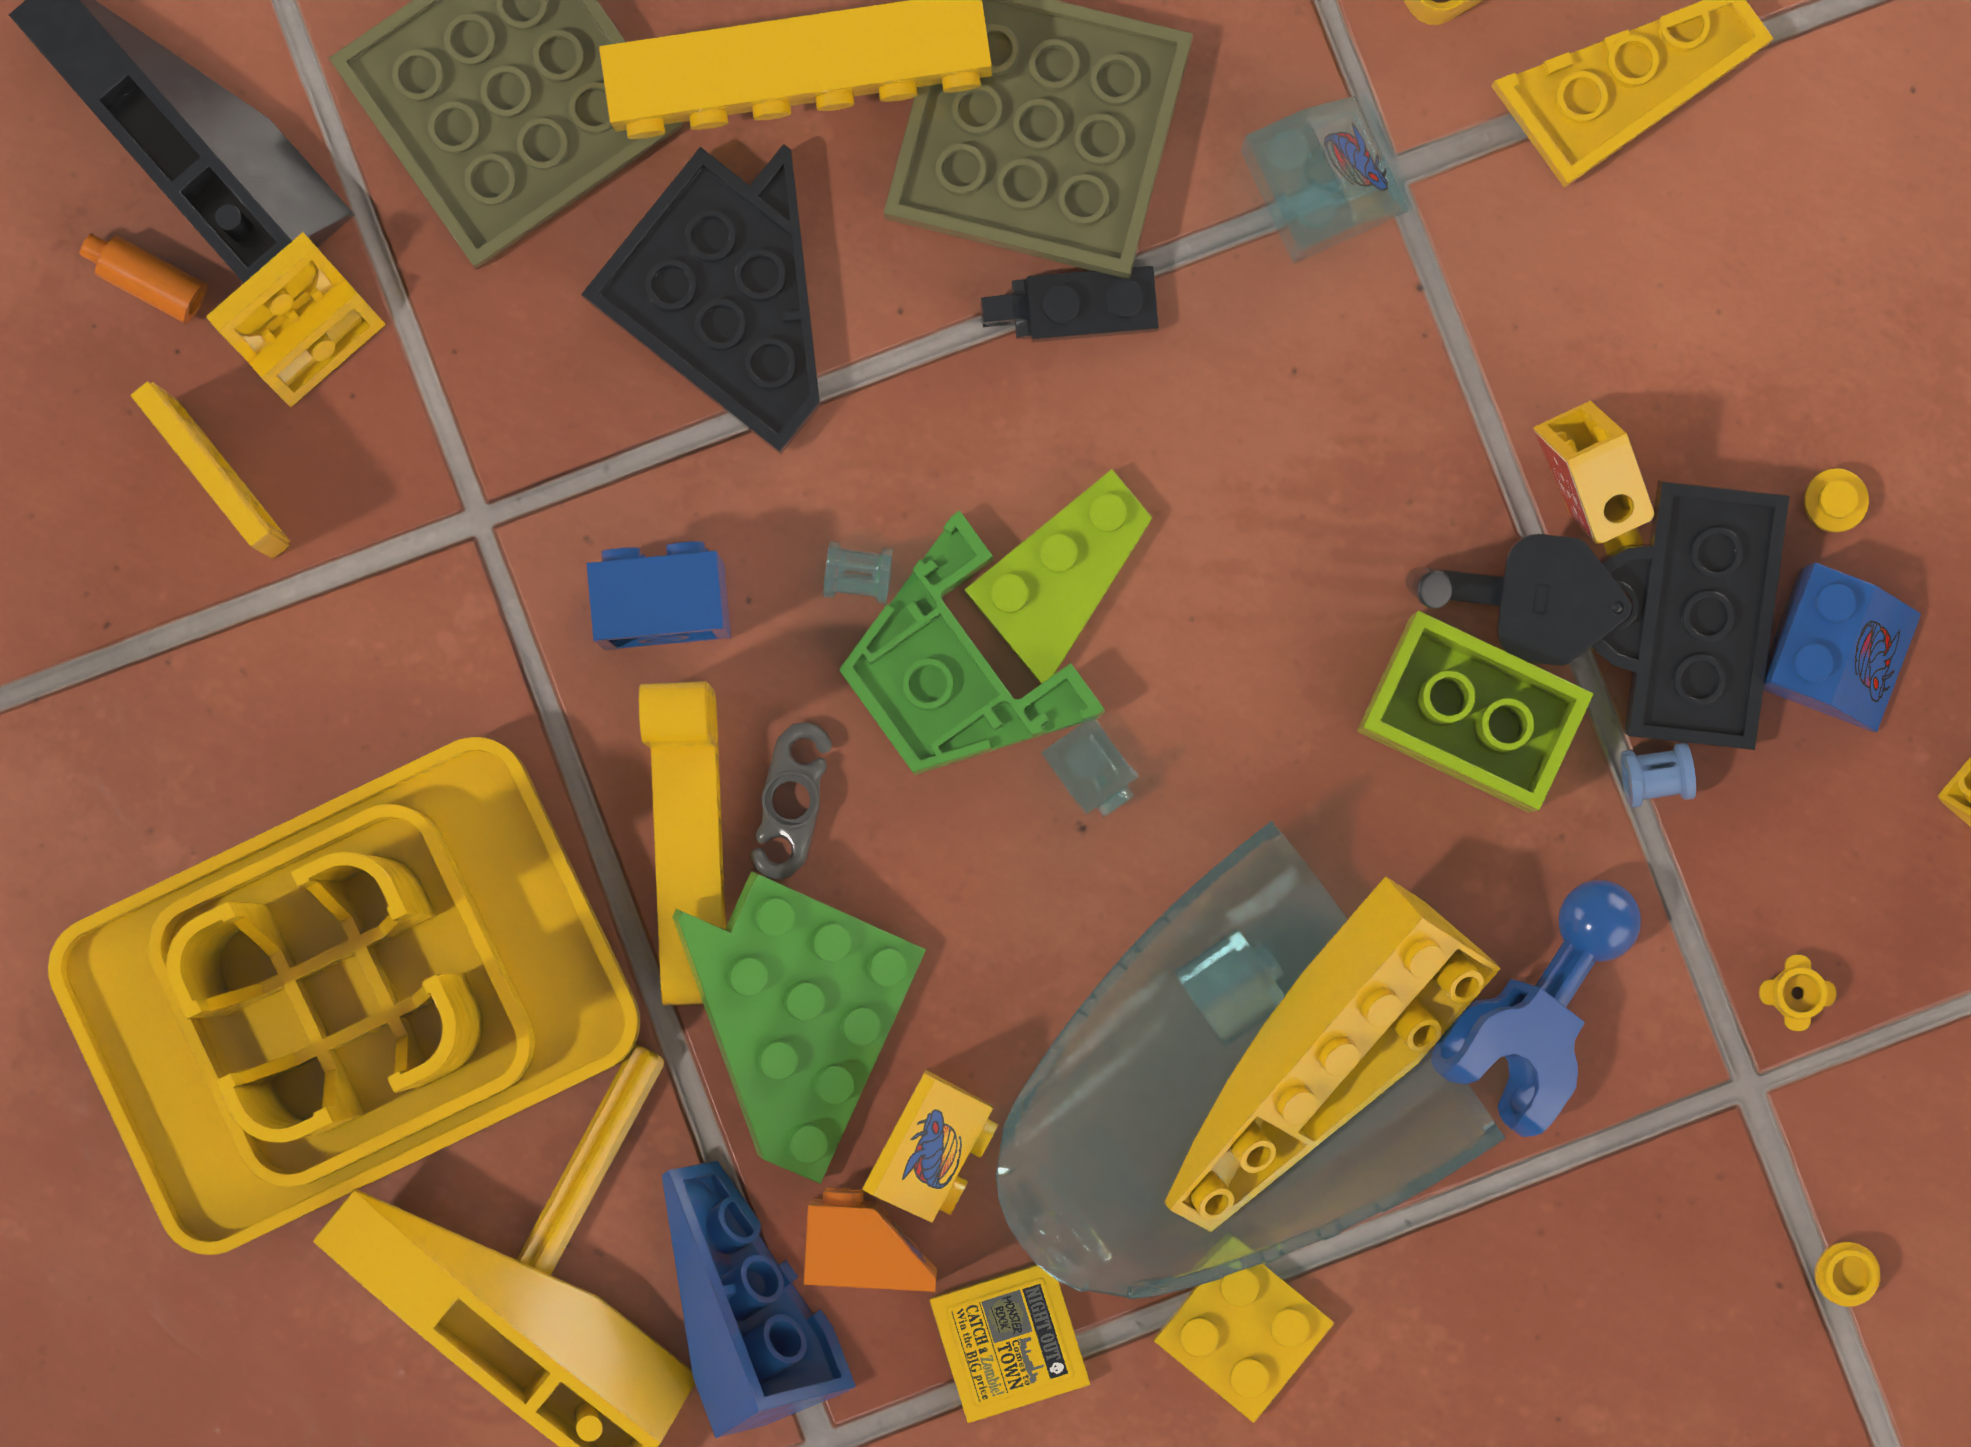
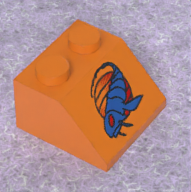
M826 1187L825 1191H823V1198H813L808 1205L804 1285L935 1292L937 1268L877 1201L864 1200V1190L849 1187Z

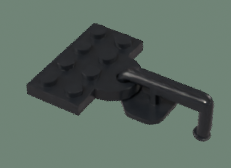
M1658 480L1649 544L1623 546L1599 560L1590 547L1581 539L1539 533L1530 534L1519 539L1510 548L1506 557L1504 576L1417 567L1407 574L1406 587L1425 607L1432 609L1441 608L1449 600L1500 606L1497 624L1499 642L1507 653L1526 662L1563 666L1574 661L1591 647L1610 664L1632 671L1624 732L1628 736L1755 750L1790 496Z

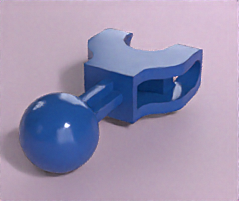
M1592 880L1575 887L1565 897L1559 910L1558 924L1564 942L1536 985L1510 979L1498 996L1492 999L1471 1002L1438 1040L1432 1052L1431 1062L1434 1070L1447 1081L1460 1084L1478 1081L1500 1057H1505L1508 1061L1509 1079L1498 1103V1111L1503 1122L1521 1137L1542 1134L1554 1122L1577 1086L1578 1064L1574 1053L1575 1039L1585 1022L1567 1009V1005L1595 962L1611 961L1622 956L1634 945L1641 928L1639 906L1631 893L1617 883L1607 880Z

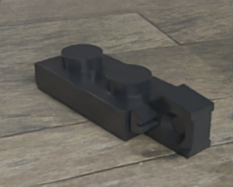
M1153 266L1133 267L1130 279L1095 271L1027 276V279L1011 282L1012 294L981 297L980 302L983 328L1015 325L1016 339L1032 338V342L1157 332L1159 329Z

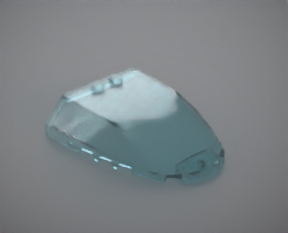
M1273 820L1264 825L1210 869L1179 897L1122 955L1084 1000L1049 1047L1014 1101L1005 1121L995 1175L999 1202L1007 1224L1020 1245L1040 1268L1056 1280L1080 1292L1091 1291L1122 1296L1128 1299L1155 1297L1216 1281L1226 1275L1262 1263H1270L1297 1249L1320 1240L1332 1238L1340 1234L1344 1229L1377 1213H1384L1444 1179L1505 1139L1504 1133L1470 1084L1449 1082L1434 1070L1431 1062L1434 1045L1414 1068L1212 1232L1174 1213L1164 1203L1190 1147L1230 1075L1263 1024L1302 972L1348 920L1322 882Z

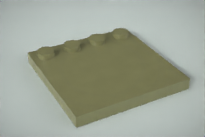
M412 0L329 57V60L475 269L487 263L683 128L682 122L665 124V134L643 139H629L627 137V130L615 131L609 119L599 46L624 43L626 41L597 0Z
M982 0L992 76L980 78L981 87L962 92H943L942 84L917 87L918 96L913 101L883 212L884 218L1103 274L1130 279L1190 53L1193 33L1058 0Z

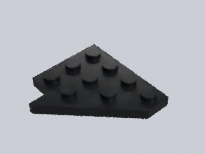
M783 144L752 184L749 185L702 147H699L581 295L583 299L779 454H782L821 406L792 152L790 148Z

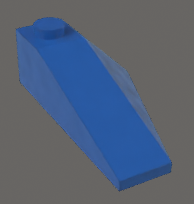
M718 1161L668 1170L662 1174L693 1379L715 1438L768 1425L855 1388L856 1385L833 1326L821 1309L813 1313L792 1284L798 1276L788 1261L785 1260L779 1264L759 1236L761 1222Z

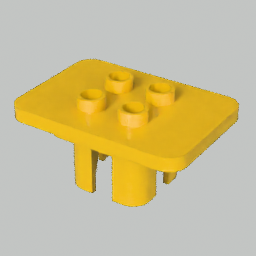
M482 737L463 738L445 745L77 921L64 930L57 938L48 961V977L55 997L162 1226L169 1237L179 1246L190 1252L203 1255L221 1254L240 1247L350 1194L354 1189L358 1190L614 1067L631 1052L640 1031V1011L636 999L523 762L505 745Z

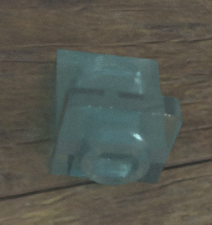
M1096 719L1082 723L1041 752L1043 758L1084 815L1097 808L1101 815L1105 817L1135 796L1128 785L1139 776L1132 766L1129 767Z

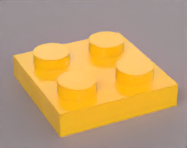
M1232 1240L1156 1334L1153 1341L1254 1423L1333 1326L1334 1322L1235 1240Z

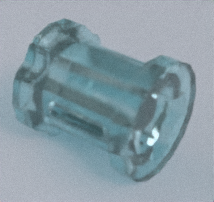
M830 541L823 597L834 598L836 593L875 597L877 604L887 605L894 549L884 547L880 553L842 549L840 542ZM845 571L870 573V574H872V575L848 573V572H845Z

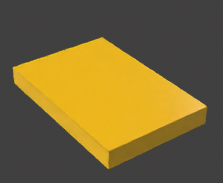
M149 381L130 395L252 548L274 559L290 546L288 543L290 542L289 538L177 398L154 382L150 383Z

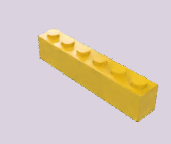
M908 0L599 46L610 123L616 132L627 130V137L629 139L660 136L665 134V124L690 121V127L693 130L722 127L729 124L727 115L753 112L754 120L779 119L792 114L791 106L816 102L818 111L840 110L854 106L855 96L879 93L880 101L882 102L901 101L918 96L917 87L942 84L943 92L947 93L968 91L981 87L980 78L992 76L982 0Z

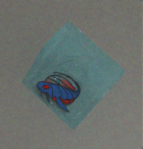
M1356 96L1300 110L1245 136L1241 153L1294 264L1409 210Z

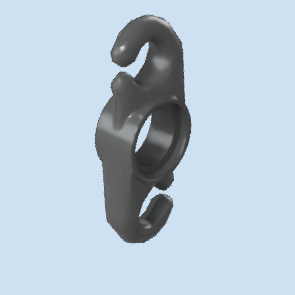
M808 722L792 724L777 738L762 794V823L757 829L755 837L760 844H764L776 837L784 838L791 845V855L785 862L774 863L768 859L762 848L752 850L750 858L755 869L768 878L779 880L791 877L805 864L820 809V779L827 769L825 759L821 757L810 763L800 764L792 757L791 747L798 739L807 738L815 743L820 753L825 754L831 751L833 744L827 732L817 724ZM787 782H796L803 785L810 796L808 810L797 819H785L779 816L773 807L775 791L779 786Z

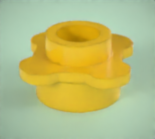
M1792 955L1785 960L1784 970L1773 980H1765L1761 983L1759 998L1763 1004L1773 1005L1784 1016V1024L1789 1030L1804 1031L1810 1026L1811 1017L1817 1015L1824 1006H1831L1834 1003L1836 988L1832 982L1824 981L1816 971L1811 969V961L1806 956ZM1795 987H1800L1803 990V996L1800 999H1795L1792 996V990Z

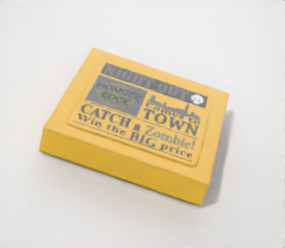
M1052 1260L929 1299L967 1423L1091 1385Z

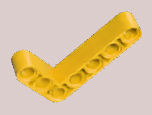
M706 681L640 684L639 720L641 739L643 744L651 748L663 1006L703 1004L672 917L677 908L724 930L726 928L715 690Z

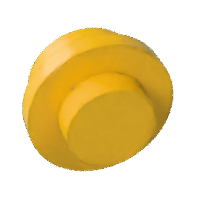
M1835 468L1821 472L1809 482L1804 493V508L1808 518L1815 526L1827 532H1844L1855 527L1862 521L1868 510L1869 495L1865 484L1856 474L1845 469Z
M1839 1242L1826 1248L1819 1256L1814 1271L1815 1282L1821 1294L1832 1303L1845 1307L1858 1306L1868 1301L1875 1294L1880 1283V1267L1875 1256L1866 1247L1854 1242Z

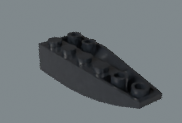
M25 0L9 14L11 19L243 283L302 232L318 248L354 216V213L268 117L96 0Z

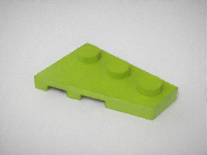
M1111 469L965 589V593L1039 683L1042 684L1055 675L1060 664L1148 527L1152 517Z

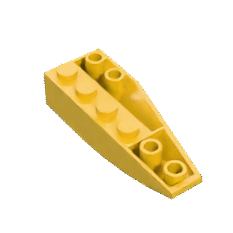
M1385 876L1302 972L1261 1027L1230 1075L1195 1137L1164 1202L1166 1206L1174 1213L1212 1232L1414 1068L1501 968L1425 901Z
M357 1189L351 1192L313 1239V1242L414 1331L559 1447H658L695 1385L690 1367L599 1296Z

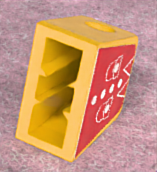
M1588 401L1534 426L1533 429L1573 521L1596 544L1603 543L1607 555L1624 546L1644 544L1638 527L1653 519L1654 510L1627 433L1592 401Z

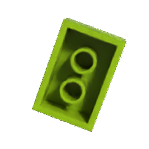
M1417 611L1410 616L1357 728V732L1523 811L1531 813L1540 810L1594 693L1421 611Z

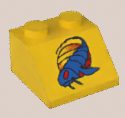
M925 1070L862 1190L931 1223L939 1210L951 1215L968 1183L967 1180L957 1176L969 1153L981 1158L998 1127L997 1123L988 1119L993 1110V1105Z

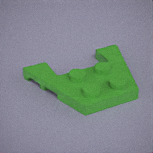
M960 510L950 517L943 527L944 531L924 558L917 562L908 580L891 603L884 607L839 669L914 775L1094 720L1105 713L1101 703L1071 663L1023 698L1014 699L945 605L943 597L994 561L993 555Z

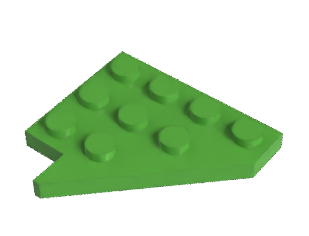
M751 871L725 930L677 908L672 918L757 1155L765 1161L821 1184L926 949Z

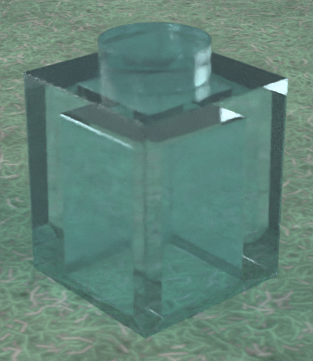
M1238 928L1174 972L1226 1047L1267 1019L1286 997L1275 982V980L1285 974L1263 942L1252 949Z

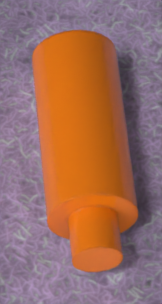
M91 233L81 246L80 256L96 264L95 275L184 324L191 321L205 298L208 287L207 283L118 235L107 242Z

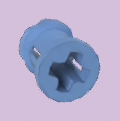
M1686 742L1676 743L1671 751L1637 756L1632 750L1621 752L1622 783L1630 808L1641 807L1645 799L1679 794L1684 800L1695 798V768L1690 748Z

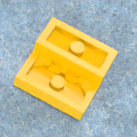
M304 232L297 236L206 316L217 331L243 356L259 376L290 408L386 325Z

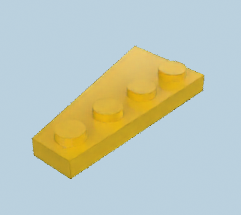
M1702 0L1663 15L1651 23L1630 31L1628 29L1604 38L1599 43L1573 53L1567 52L1521 73H1513L1494 80L1491 87L1565 188L1763 49L1774 38L1746 0Z

